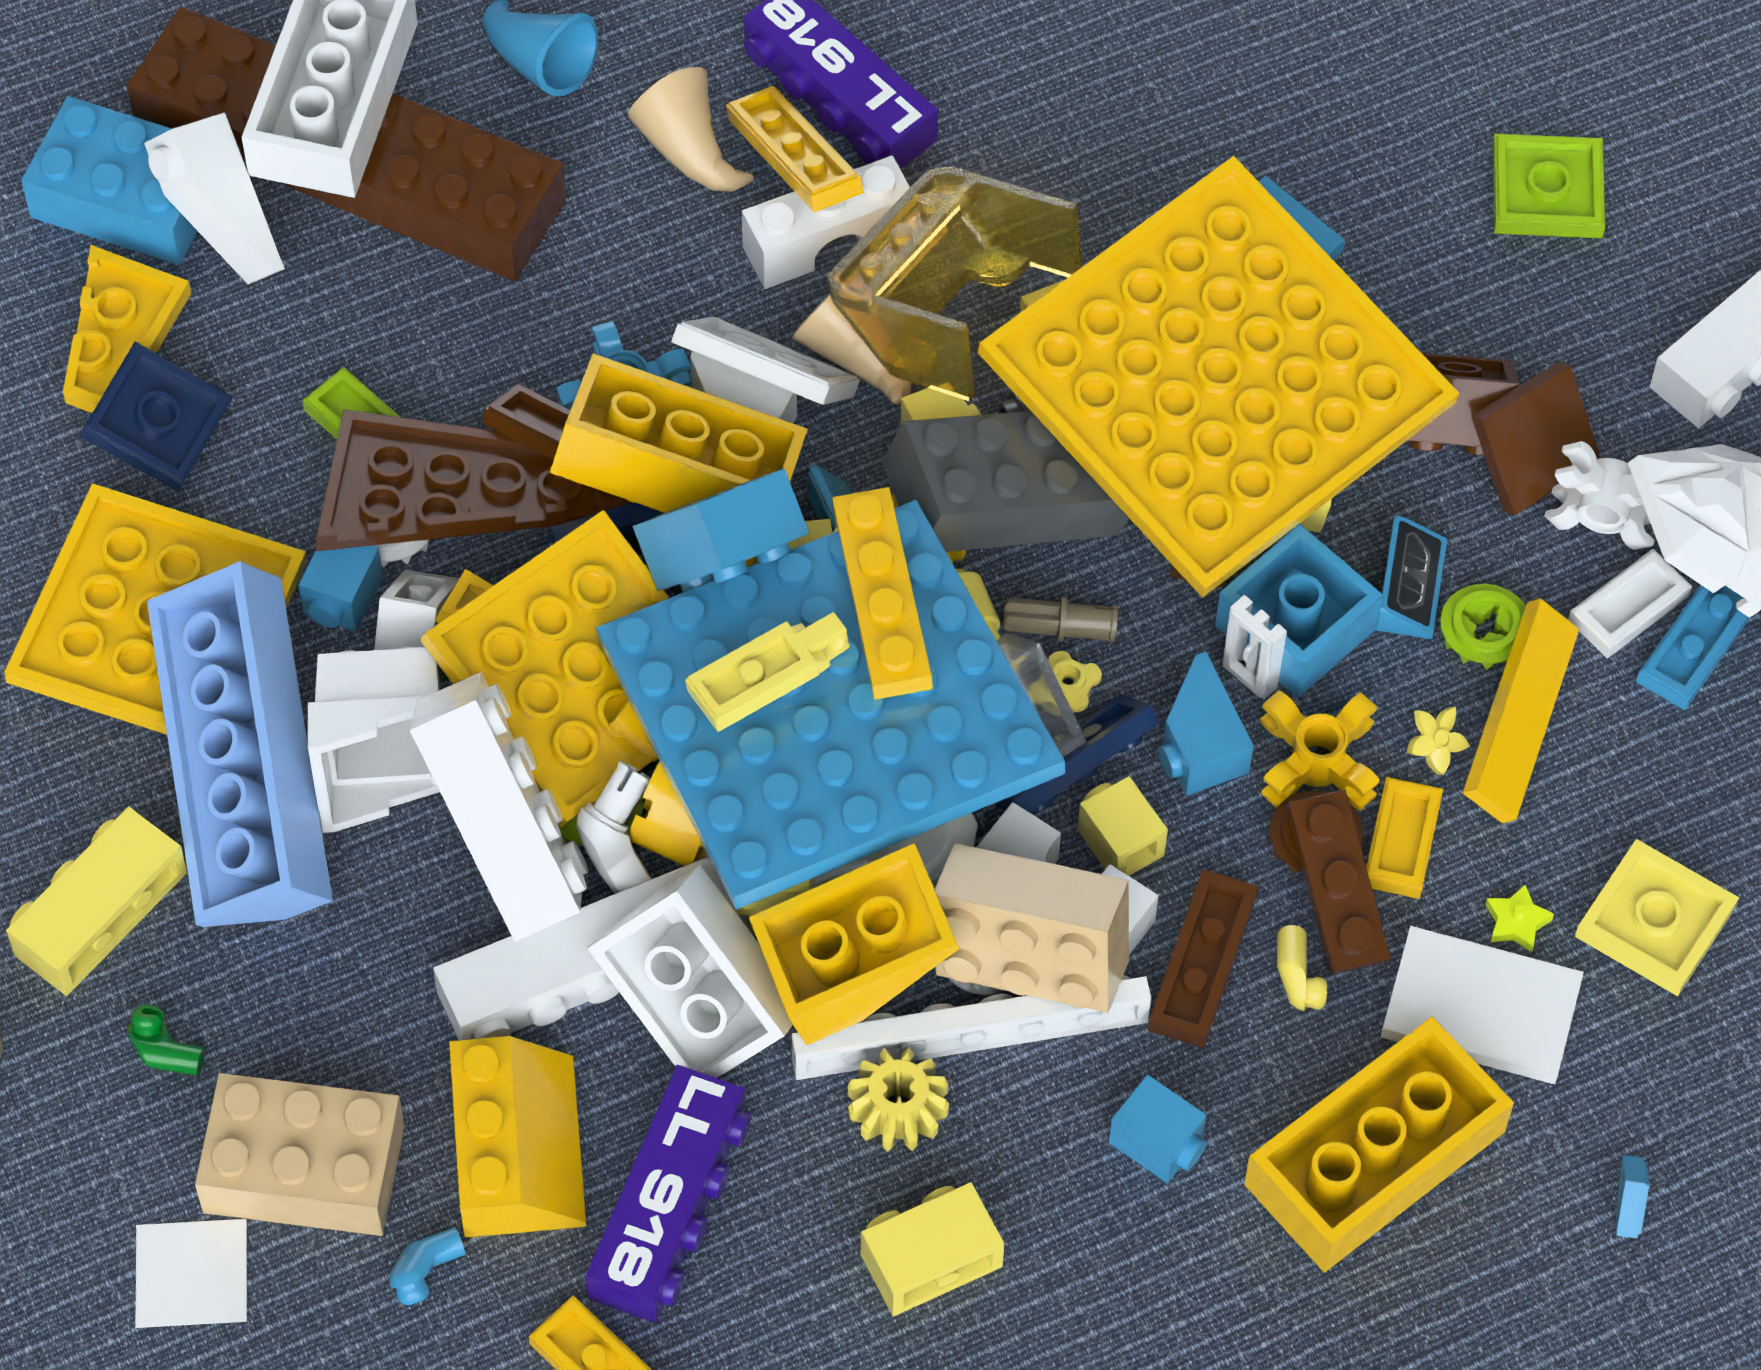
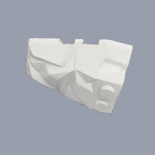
M1718 444L1638 455L1628 462L1664 560L1712 593L1726 585L1744 597L1736 603L1737 610L1749 618L1761 610V457Z

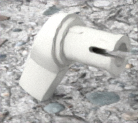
M621 760L618 762L617 769L595 805L588 803L586 807L581 806L576 822L580 838L588 856L614 894L652 879L633 848L630 835L626 832L629 827L624 824L651 778L642 772L641 774L637 773V768Z

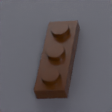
M1346 790L1288 802L1285 808L1330 976L1387 963L1391 957Z
M1202 869L1149 1018L1147 1031L1205 1048L1256 902L1259 886Z

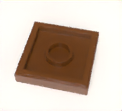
M1558 361L1471 415L1502 509L1512 515L1518 514L1552 492V488L1559 484L1555 477L1556 469L1573 466L1569 457L1565 456L1562 452L1563 445L1580 441L1585 442L1593 449L1596 458L1601 459L1571 365Z

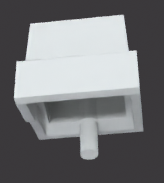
M401 647L399 649L372 651L347 650L339 653L318 654L315 702H308V751L322 833L340 831L389 816L390 807L440 792L410 732L416 702L441 690L438 664L425 647Z

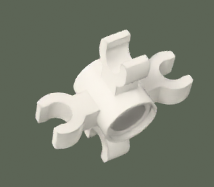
M1582 441L1563 445L1562 452L1565 456L1569 457L1573 466L1556 469L1555 477L1559 484L1555 485L1551 492L1563 504L1556 509L1547 510L1544 517L1559 530L1570 529L1580 522L1585 527L1599 533L1615 534L1620 532L1624 543L1633 550L1653 546L1655 540L1644 529V525L1651 523L1628 463L1613 458L1597 459L1593 449Z

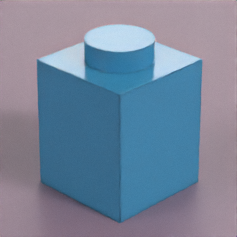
M363 546L315 551L298 585L303 613L322 626L329 628L341 626L357 631L383 578L379 547Z
M1147 1074L1113 1116L1109 1143L1168 1184L1180 1167L1189 1171L1203 1154L1208 1143L1203 1139L1207 1115Z

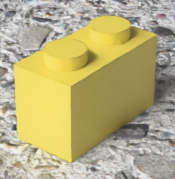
M972 1182L957 1189H954L953 1186L941 1187L928 1194L922 1200L921 1205L901 1214L896 1210L883 1213L874 1218L867 1225V1228L861 1231V1257L893 1317L1003 1267L1004 1242Z

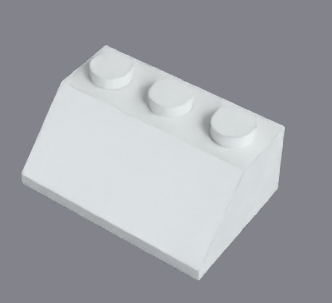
M700 864L655 892L587 948L675 1067L678 1064L718 1078L784 1037L793 1025L788 1018L759 943Z

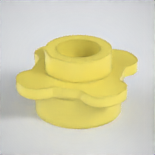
M1065 651L1054 652L1049 656V669L1045 676L1039 678L1035 683V692L1040 699L1047 700L1050 705L1058 710L1081 712L1088 706L1092 686L1098 685L1101 682V670L1094 663L1082 664L1071 659L1070 654ZM1071 678L1074 683L1067 685L1063 683V680Z

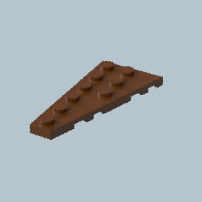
M344 409L316 535V551L552 527L633 502L550 473L554 460L517 442L500 431Z

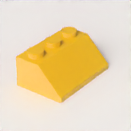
M512 1036L449 1041L459 1200L465 1238L587 1227L573 1056Z

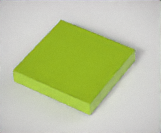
M1494 134L1492 143L1494 234L1603 238L1605 231L1603 138Z

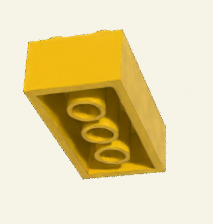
M593 353L566 420L550 473L666 513L784 468L789 481H791L808 429Z
M1431 1016L1249 1156L1244 1185L1325 1273L1505 1133L1514 1102L1436 1019Z

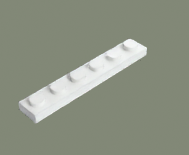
M1123 975L1109 1013L1087 1008H1076L1065 1003L1028 995L1013 998L1008 994H996L984 998L978 1004L954 1007L951 1004L945 1003L935 1004L924 1008L920 1013L897 1017L890 1013L874 1014L868 1016L860 1023H856L809 1045L805 1044L799 1033H792V1062L796 1080L856 1071L859 1069L863 1059L879 1065V1053L884 1047L892 1054L894 1060L902 1059V1053L910 1047L914 1052V1061L931 1057L936 1058L1148 1023L1151 1003L1147 977L1130 979L1128 976Z

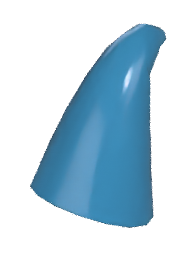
M495 0L486 8L482 18V26L493 48L513 69L551 96H566L577 90L589 76L596 60L599 43L598 29L595 21L588 14L510 12L508 0Z

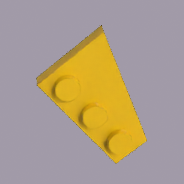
M90 245L88 256L89 270L86 285L82 287L79 303L81 312L77 333L73 335L63 394L66 404L93 413L133 343L136 341L157 353L192 292L189 281Z

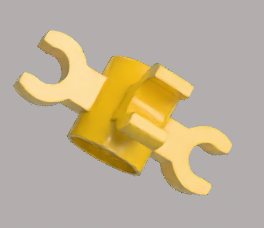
M1280 690L1263 703L1262 708L1267 713L1260 718V723L1271 734L1278 738H1283L1293 747L1292 755L1285 761L1276 764L1263 779L1268 785L1261 791V794L1276 808L1284 800L1294 795L1303 784L1312 787H1324L1333 783L1339 790H1346L1349 804L1359 811L1376 797L1377 793L1373 788L1379 783L1380 779L1367 766L1355 762L1346 754L1347 745L1353 740L1362 737L1375 723L1370 716L1377 711L1378 707L1360 692L1354 696L1336 717L1328 714H1314L1305 717L1300 713L1296 704ZM1320 746L1328 749L1331 753L1319 755L1311 752L1308 748Z

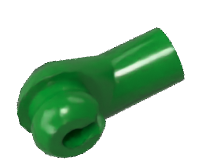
M148 1004L137 1007L132 1012L131 1023L128 1025V1035L142 1062L154 1069L200 1076L204 1065L205 1047L174 1042L166 1025L163 1023L164 1014L161 1009Z

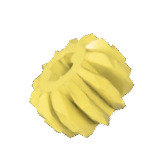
M884 1047L879 1053V1065L863 1059L858 1069L860 1078L851 1079L848 1084V1097L853 1100L848 1106V1115L852 1122L862 1123L861 1136L865 1142L881 1134L883 1135L882 1147L887 1152L894 1146L895 1139H903L905 1145L913 1151L918 1146V1134L934 1139L938 1134V1123L936 1120H944L949 1113V1102L943 1098L948 1094V1082L945 1077L934 1076L936 1064L933 1062L932 1057L914 1064V1052L908 1047L902 1053V1059L894 1060L892 1054ZM895 1096L897 1103L890 1102L888 1098ZM900 1096L908 1098L909 1101L902 1103Z

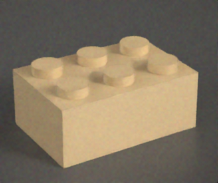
M954 843L935 891L960 949L936 966V975L951 978L958 982L974 983L1006 990L1017 995H1028L1065 1003L1076 1008H1087L1109 1013L1129 962V880Z
M219 1073L195 1182L203 1213L383 1236L405 1126L399 1095Z

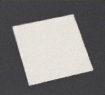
M246 1219L136 1225L135 1328L247 1322Z

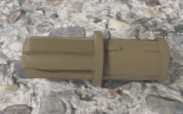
M1061 596L1059 602L1011 597L1006 599L1003 607V629L1012 632L1055 635L1056 642H1063L1064 637L1104 640L1114 643L1118 622V606L1069 603L1065 596Z

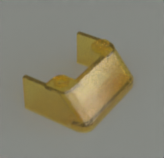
M939 167L929 170L905 192L832 269L828 277L831 301L890 375L970 401L975 395L968 324L937 314L969 279L990 286L1000 287L1018 279L1029 266L1065 277L1071 276L1082 268L1078 207L1076 203L955 167Z

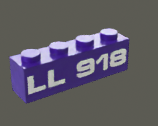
M764 0L744 15V48L749 58L759 67L766 66L773 72L793 98L798 100L802 98L817 112L821 122L830 131H839L853 144L857 154L866 163L870 164L893 155L901 169L937 142L938 109L814 0Z
M678 1064L676 1065L585 1275L589 1300L653 1323H657L664 1304L671 1307L675 1305L685 1278V1272L679 1270L687 1251L696 1253L699 1249L708 1219L702 1217L709 1198L718 1200L722 1195L730 1171V1165L724 1164L732 1145L739 1148L742 1146L751 1124L752 1113L747 1112L745 1109L744 1087Z

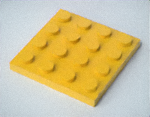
M92 483L5 669L6 683L167 735L147 600L241 561L281 578L287 608L307 563L306 551Z
M604 510L434 626L420 638L422 644L452 684L479 672H482L489 687L498 684L511 711V717L506 718L508 727L514 739L523 736L527 741L537 764V769L532 771L534 780L540 792L549 789L553 794L563 818L562 822L557 823L560 828L578 816L581 806L586 807L588 803H596L617 769V764L620 760L637 768V772L653 762V760L609 726L628 698L598 641L596 627L666 600L669 596L664 590L657 591L650 571Z

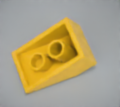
M915 843L749 917L788 1018L806 1045L863 1021L960 949Z

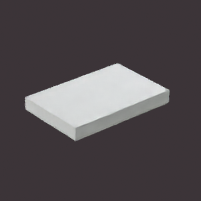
M716 317L684 321L677 324L671 341L822 405L854 398L860 382L858 376Z
M1410 926L1382 1028L1381 1038L1399 1042L1433 1016L1477 1064L1555 1084L1584 972Z

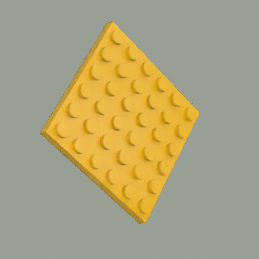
M1232 156L982 340L978 348V354L1202 598L1456 403L1460 394L1235 156Z

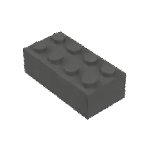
M1031 411L904 421L881 461L898 505L901 506L917 500L946 552L1118 536L1129 519Z

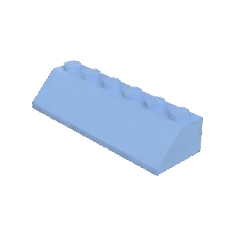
M239 561L147 600L195 924L201 927L286 920L332 902V891L281 578Z

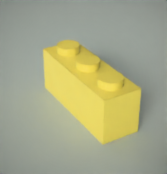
M128 806L115 820H107L99 827L92 838L91 845L75 861L69 860L65 862L54 874L51 885L34 902L29 901L16 911L11 919L10 927L6 930L14 956L65 996H68L188 873L181 846Z

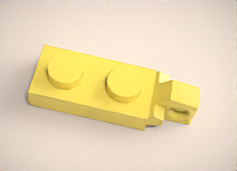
M834 612L806 628L802 623L790 626L786 621L688 676L685 680L687 691L716 731L719 732L819 676L820 673L831 665L829 663L830 660L850 648L847 629Z

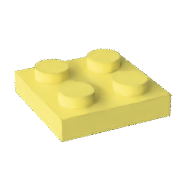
M1636 839L1578 925L1575 937L1674 995L1679 996L1735 910L1739 897Z

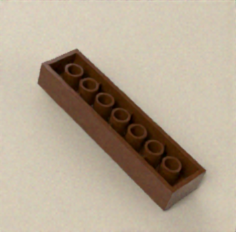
M180 6L127 83L133 117L174 129L225 113L247 169L242 135L276 45ZM392 93L355 198L277 182L515 282L566 202L564 165L562 162Z

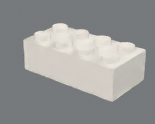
M293 0L242 135L249 176L355 198L418 24L415 0Z
M479 672L418 700L410 732L516 942L580 913L582 891L587 889L583 875L588 873V868L576 842L571 841L566 844L560 833L557 823L562 822L563 818L553 794L549 789L540 792L534 780L532 771L537 769V764L527 741L523 736L514 739L508 727L506 718L511 717V711L498 684L489 687L482 672Z

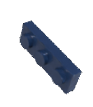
M1122 694L1054 740L1065 760L1064 775L994 803L995 807L1006 811L1013 802L1032 815L1042 812L1051 805L1054 796L1070 785L1079 784L1090 779L1097 772V766L1116 753L1126 752L1136 747L1142 741V735L1159 724L1151 705Z

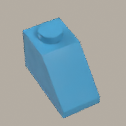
M1206 651L1195 655L1166 720L1163 745L1158 747L1159 758L1169 779L1177 777L1186 796L1249 774L1254 748Z

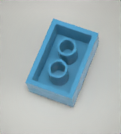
M67 96L21 179L30 218L177 265H181L198 232L164 196L160 183L152 174L149 166V155L144 143L171 130V128Z

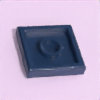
M135 341L85 424L80 437L179 492L233 397Z

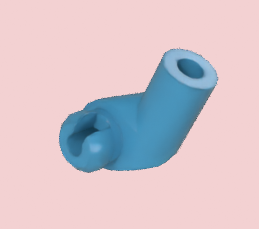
M453 1227L408 1244L403 1249L389 1274L390 1288L396 1289V1297L400 1303L412 1305L426 1299L430 1290L425 1283V1277L429 1274L431 1268L466 1255L457 1228Z

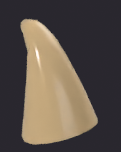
M688 67L674 71L646 90L628 111V118L667 161L689 179L713 191L733 192L754 180V176L749 172L735 170L723 160L711 125L707 70L701 67Z
M851 277L838 285L795 331L792 339L844 370L858 376V378L875 388L880 389L892 403L899 405L901 404L902 397L911 394L910 374L902 354L857 277Z

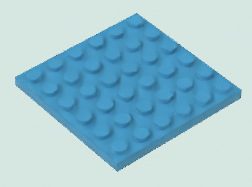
M917 500L896 507L894 510L932 675L933 689L874 700L838 531L791 549L792 553L762 565L760 563L747 567V572L719 583H715V580L596 627L598 641L736 910L1065 774L1064 758ZM834 612L847 629L850 648L830 660L829 663L831 665L820 673L819 676L717 732L687 691L685 682L687 677L786 621L790 626L802 623L806 628Z

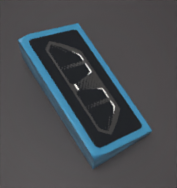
M1394 515L1381 593L1383 594L1376 631L1432 639L1447 538L1405 517Z

